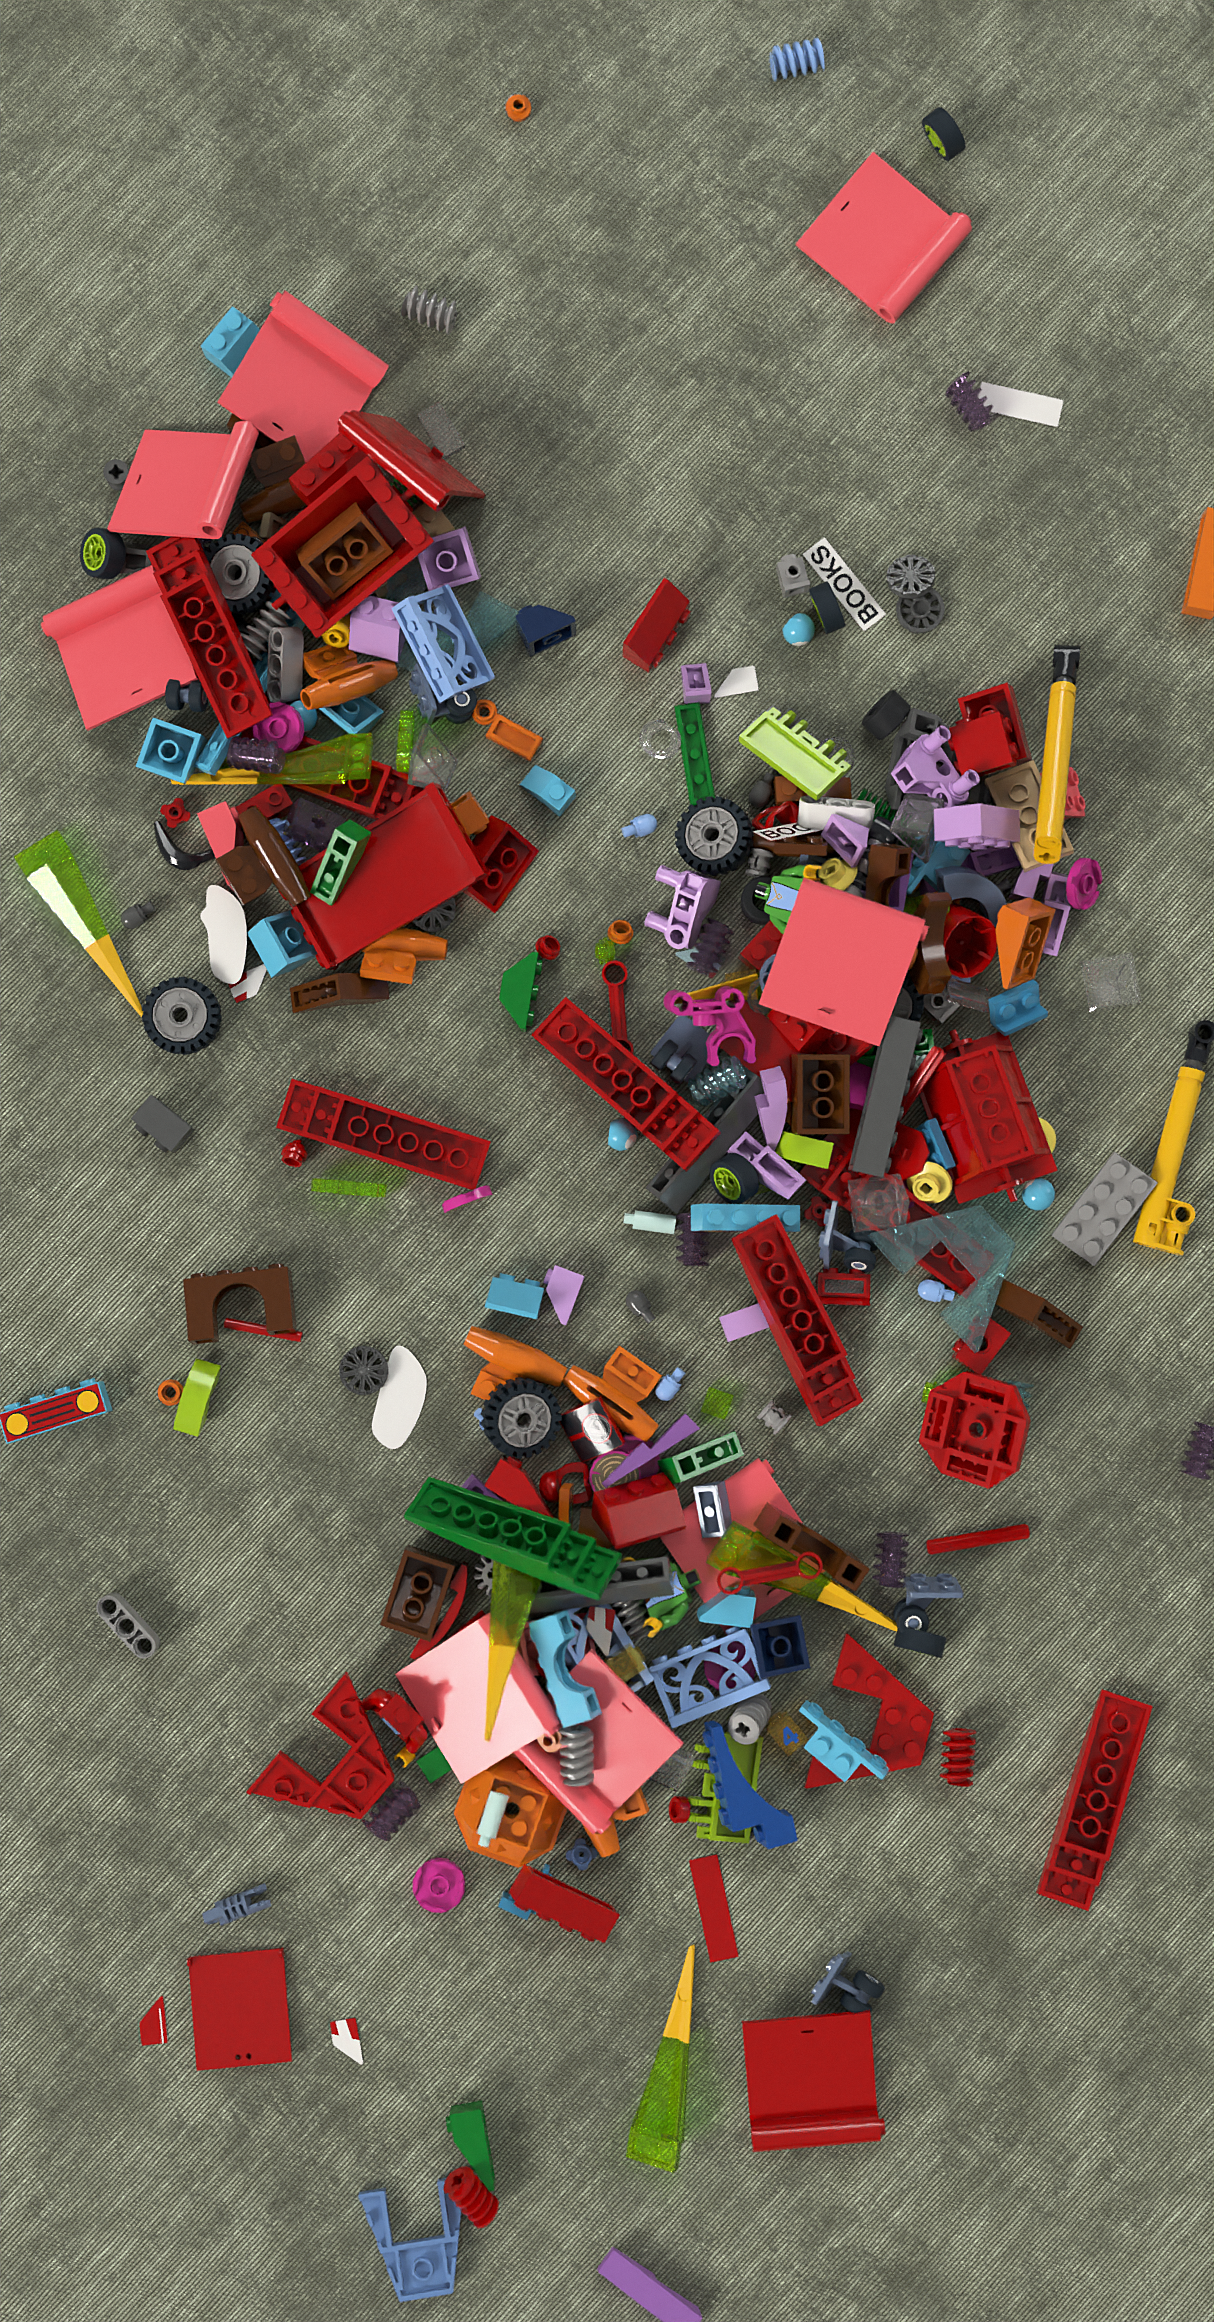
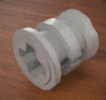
M750 848L752 858L748 860L750 867L746 869L745 874L755 878L769 876L767 874V869L771 868L769 861L770 858L775 857V854L762 849Z
M771 1400L758 1414L757 1418L759 1420L763 1419L767 1427L771 1426L774 1429L773 1434L776 1435L792 1416L790 1414L784 1415L782 1413L784 1410L781 1407L777 1408L774 1406L775 1402Z

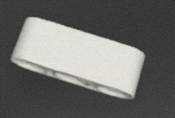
M802 796L799 800L797 823L803 828L824 830L831 814H837L870 830L874 822L875 804L864 800L821 797L816 801L810 796Z

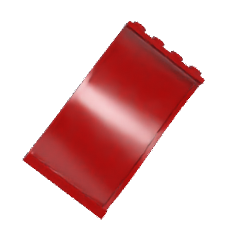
M435 782L428 784L416 796L364 827L372 832L363 855L332 906L311 893V897L295 907L291 905L293 908L291 909V914L303 926L305 930L303 932L304 938L310 945L314 946L318 953L315 956L321 967L326 968V970H336L339 968V965L368 946L432 911L479 880L490 876L488 869L440 784ZM327 849L299 866L309 892Z

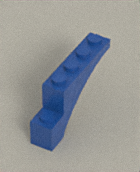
M715 1720L705 1722L703 1740L706 1747L709 1748L711 1755L708 1758V1765L711 1773L715 1775L716 1783L713 1784L716 1798L720 1800L721 1809H719L718 1813L722 1825H725L732 1832L755 1826L753 1831L756 1841L760 1842L767 1849L798 1841L793 1815L785 1809L778 1810L753 1790L733 1760L726 1743L722 1725Z

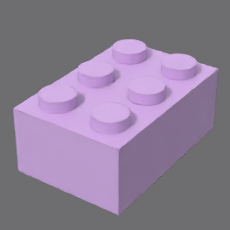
M981 803L934 809L935 841L945 842L946 847L958 846L959 849L971 848L972 851L987 850V846L1009 848L1010 843L1020 842L1019 810Z

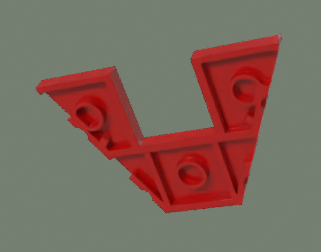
M845 1633L832 1685L882 1699L869 1749L867 1750L871 1754H876L884 1759L887 1764L886 1766L889 1768L888 1772L921 1765L934 1713L848 1633ZM812 1755L804 1784L805 1788L808 1789L843 1781ZM860 1763L848 1780L875 1774Z
M345 1672L313 1710L312 1715L352 1747L322 1783L280 1750L246 1792L248 1795L252 1793L274 1798L275 1801L285 1800L293 1805L307 1808L312 1806L328 1810L329 1813L346 1814L352 1818L362 1819L394 1781L395 1775L350 1676Z

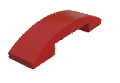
M463 1561L449 1586L458 1593L437 1631L432 1636L430 1642L419 1639L410 1655L412 1659L422 1656L433 1648L453 1624L467 1590L468 1563Z

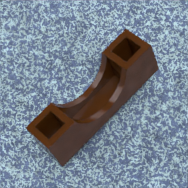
M888 843L871 844L868 854L869 867L865 882V899L889 907L891 887L897 879L908 875L910 872L911 847Z

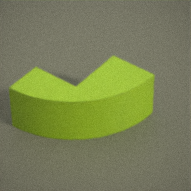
M783 1130L774 1152L784 1159L828 1169L834 1143Z
M195 1359L181 1395L173 1430L199 1436L207 1419L210 1397L219 1381L221 1365Z

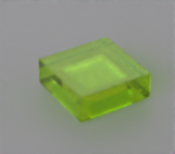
M708 1387L700 1411L725 1420L734 1395Z

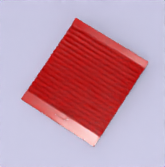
M284 1947L188 1957L187 1966L189 1967L196 2071L292 2062Z

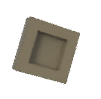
M272 512L264 513L259 538L267 541L288 522Z

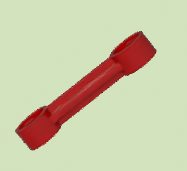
M610 961L602 969V978L608 986L612 1037L618 1042L627 1044L630 1052L634 1055L633 1045L627 1037L623 986L628 978L627 968L620 961ZM614 965L622 967L625 973L624 979L616 984L609 982L606 978L607 969Z
M805 1552L797 1560L742 1571L734 1567H727L718 1574L717 1585L724 1594L734 1595L745 1586L800 1576L805 1580H813L822 1571V1560L813 1552ZM807 1556L814 1557L819 1564L818 1571L812 1576L803 1574L799 1568L800 1561ZM727 1571L736 1573L740 1578V1584L735 1590L727 1591L721 1585V1577Z

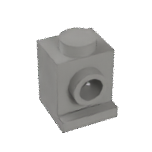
M795 554L783 556L781 562H778L776 566L783 598L807 593L810 581L807 577L803 557L796 558ZM796 569L798 572L796 575H791L788 571Z
M945 990L938 994H924L923 1011L938 1026L960 1006ZM935 997H939L942 1000L941 1006L934 1004L933 1000Z

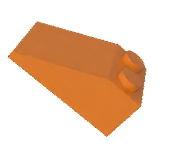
M1029 897L1003 905L997 914L998 923L995 930L1003 988L1010 989L1032 979L1034 980L1056 909Z

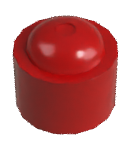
M957 903L950 904L945 919L943 936L945 957L952 975L959 978H972L983 972L991 963L997 951L996 928L989 919Z

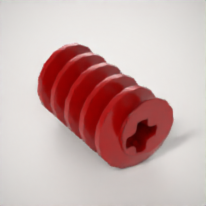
M951 1728L950 1730L943 1731V1734L950 1737V1740L942 1742V1745L948 1747L949 1751L941 1752V1755L948 1758V1761L940 1763V1766L948 1769V1772L941 1773L940 1777L946 1779L950 1785L961 1787L973 1785V1782L968 1778L974 1775V1771L968 1767L975 1764V1761L969 1756L975 1754V1749L970 1746L976 1744V1739L970 1735L976 1734V1730Z
M467 2166L460 2167L452 2171L446 2178L443 2188L444 2192L449 2193V2198L455 2202L457 2207L461 2208L462 2213L467 2215L469 2221H472L474 2226L479 2229L489 2225L498 2212L499 2201L487 2189L479 2177L474 2174L473 2170Z

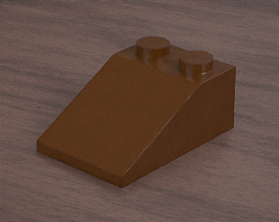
M407 1545L404 1549L380 1625L430 1642L457 1561Z

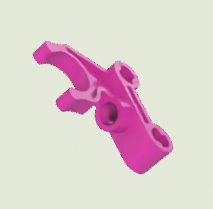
M723 986L716 991L715 998L692 1000L689 994L676 989L666 993L664 1006L671 1013L678 1016L693 1015L694 1026L716 1025V1029L710 1033L706 1040L708 1064L712 1066L719 1064L718 1046L721 1041L730 1036L739 1037L744 1043V1061L748 1063L756 1061V1040L739 1012L745 1000L741 991L730 986ZM730 993H732L733 1000H729V1005H726V998H730ZM677 998L683 1000L679 1008L674 1006Z

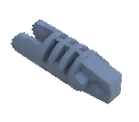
M266 1884L258 1885L215 1902V1908L202 1913L204 1923L211 1925L220 1922V1926L271 1907L270 1900H262L252 1905L250 1899L264 1893L267 1890Z

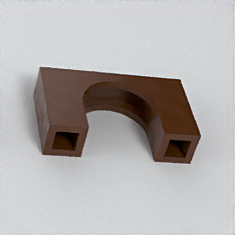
M284 1264L268 1265V1269L258 1270V1267H246L242 1269V1272L232 1273V1270H220L216 1272V1275L206 1276V1273H195L190 1275L191 1278L183 1279L188 1341L193 1345L219 1342L218 1305L228 1292L241 1287L254 1289L261 1294L265 1305L267 1332L270 1335L297 1332L292 1273L288 1266L284 1267Z
M768 1502L753 1524L767 1539L787 1551L793 1549L800 1554L805 1552L817 1554L822 1560V1568L835 1580L855 1592L870 1569L851 1552ZM806 1557L815 1564L819 1565L818 1561L814 1557Z

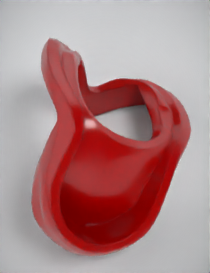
M785 801L781 805L769 807L760 812L752 820L751 824L757 830L772 828L774 816L783 825L798 822L799 806L792 801ZM771 813L766 820L765 826L758 822L763 817Z
M571 1462L559 1469L544 1473L539 1482L541 1496L548 1502H559V1489L562 1487L561 1482L564 1475L570 1472L584 1473L583 1481L586 1491L573 1495V1504L589 1501L592 1498V1489L588 1483V1466L583 1462Z

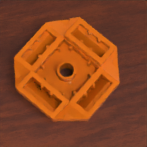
M511 1753L464 1782L454 1815L469 1850L520 1868L524 1864L553 1850L567 1807L514 1753ZM490 1790L509 1796L507 1803L513 1802L517 1804L519 1811L515 1814H509L505 1810L496 1839L491 1838L489 1847H483L478 1844L481 1835L477 1831Z

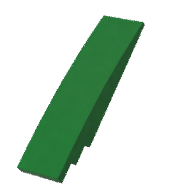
M432 1477L427 1478L404 1514L405 1519L467 1549L533 1577L598 1601L622 1560L621 1553L597 1546L596 1538L572 1531L570 1523Z

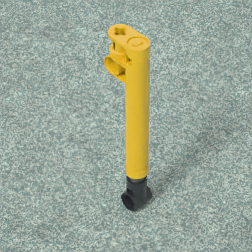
M1054 645L1053 684L1050 687L1034 845V859L1043 864L1056 863L1061 857L1077 690L1075 686L1076 669H1079L1081 646Z
M1203 1020L1194 1024L1188 1031L1189 1041L1184 1056L1186 1064L1185 1067H1180L1178 1080H1176L1150 1176L1158 1183L1143 1202L1133 1242L1180 1256L1184 1255L1181 1247L1184 1236L1188 1234L1190 1224L1195 1219V1210L1188 1203L1172 1199L1201 1092V1083H1203L1205 1072L1201 1070L1203 1065L1207 1064L1214 1040V1023L1209 1020ZM1199 1027H1204L1207 1030L1208 1037L1206 1040L1199 1037ZM1178 1208H1182L1186 1213V1218L1182 1222L1178 1221L1175 1216Z

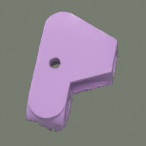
M942 725L937 727L930 735H921L903 752L891 772L903 793L927 794L937 809L955 807L965 803L969 796L968 790L980 781L979 775L971 769L960 777L941 748V745L951 737L950 731ZM938 761L944 763L940 768L936 764Z
M661 865L657 870L655 880L675 887L676 890L670 916L667 918L651 910L647 914L644 924L646 927L664 933L665 939L671 947L675 949H691L698 939L703 919L716 903L721 881L699 872L685 870L680 873L665 867V865Z

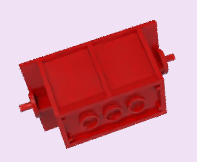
M369 456L365 457L251 554L281 594L271 604L272 607L277 610L287 602L317 639L435 542L412 513L414 510L407 502L414 493L408 489L401 494L395 486L390 485ZM356 502L371 519L394 552L335 600H332L301 565L295 551Z
M956 1029L949 1031L952 1043L942 1048L946 1056L919 1096L927 1119H937L956 1164L955 1167L947 1172L952 1179V1188L957 1202L962 1204L1004 1190L1007 1191L1011 1203L1018 1201L1014 1187L1056 1172L1058 1169L1009 1036H1003L1000 1032L976 1040H972V1038L960 1040Z

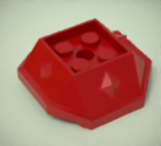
M964 1371L930 1390L919 1443L924 1450H927L940 1473L990 1489L1019 1472L1031 1418L1016 1385L970 1371ZM978 1423L983 1426V1435H980L977 1431Z

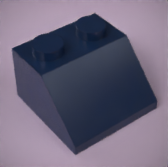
M539 604L534 607L528 605L518 611L519 614L515 615L517 631L530 657L576 636V620L574 616Z
M787 1615L750 1625L759 1677L761 1679L810 1668L801 1615Z

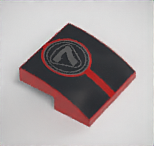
M601 1396L561 1414L562 1419L559 1422L581 1462L598 1457L625 1444V1440Z

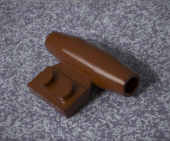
M295 435L253 451L249 461L257 480L265 488L239 503L246 522L261 521L264 513L272 512L277 516H281L307 506L291 489L289 478L305 463Z
M257 806L241 813L238 818L250 846H238L215 861L242 905L244 906L265 894L272 883L293 907L309 899L311 895L300 867L276 828Z
M822 831L785 837L784 839L769 841L754 833L752 837L754 841L753 847H750L786 857H800V855H817L822 858L840 857L836 850L821 836Z

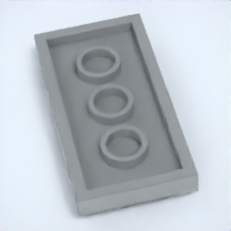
M1114 1151L1051 1235L1095 1266L1158 1182Z

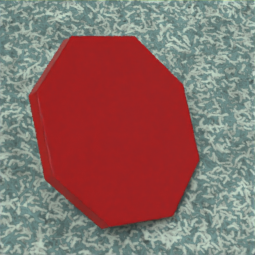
M902 1125L895 1129V1132L898 1133L897 1141L894 1147H890L888 1157L891 1158V1165L886 1174L904 1181L923 1171L930 1151L922 1132Z

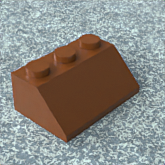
M355 502L295 552L301 565L329 597L335 600L394 551L371 519Z

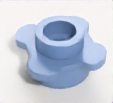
M583 1838L576 1839L574 1847L566 1852V1859L572 1861L582 1871L586 1870L591 1860L597 1857L596 1848L588 1846ZM583 1852L584 1856H579V1853Z

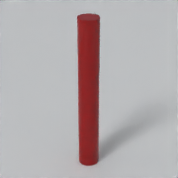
M226 1318L224 1322V1328L301 1342L303 1332L299 1331L296 1333L270 1335L267 1332L266 1325Z

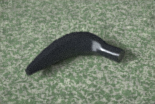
M160 821L154 823L159 850L172 867L184 871L192 870L204 862L215 859L212 849L196 854L182 851L173 842Z

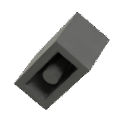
M153 1095L147 1098L131 1118L136 1123L134 1128L145 1137L148 1134L156 1139L154 1144L165 1153L168 1150L176 1153L195 1130Z

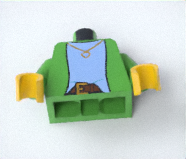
M797 865L783 870L780 876H773L771 885L763 882L757 884L755 897L766 900L764 912L770 914V921L782 934H784L803 878L821 883V878L816 877L817 869H822V866Z
M626 1557L620 1563L653 1558H642L634 1560V1558L632 1557ZM670 1562L673 1572L674 1595L643 1599L650 1618L643 1624V1628L647 1625H651L654 1630L649 1632V1637H654L659 1629L664 1630L678 1624L689 1609V1604L693 1601L689 1588L701 1584V1579L696 1569L682 1574L680 1567Z

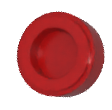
M674 1796L669 1803V1816L673 1823H686L689 1819L690 1803L685 1796Z

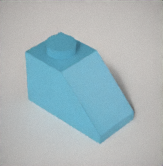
M537 765L531 769L519 784L559 817L576 797L573 788L555 774Z
M735 1585V1588L726 1587L725 1590H735L739 1585ZM745 1586L734 1595H727L723 1592L718 1593L697 1609L699 1622L750 1628V1625L753 1623L756 1604L754 1591L750 1590V1587Z

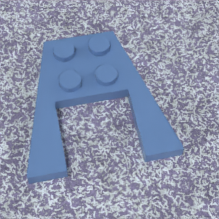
M441 2178L437 2181L445 2235L393 2243L386 2188L362 2191L358 2194L400 2302L452 2294L454 2291L461 2208L457 2207L455 2202L449 2198V2193L444 2192L443 2188L446 2178Z

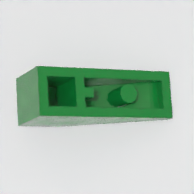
M351 819L334 830L310 893L332 906L363 855L372 832Z
M733 1431L674 1453L657 1462L661 1473L664 1472L672 1484H675L744 1456L737 1434Z
M483 2101L451 2106L450 2114L446 2116L448 2133L453 2134L454 2143L489 2191L495 2190L496 2178Z

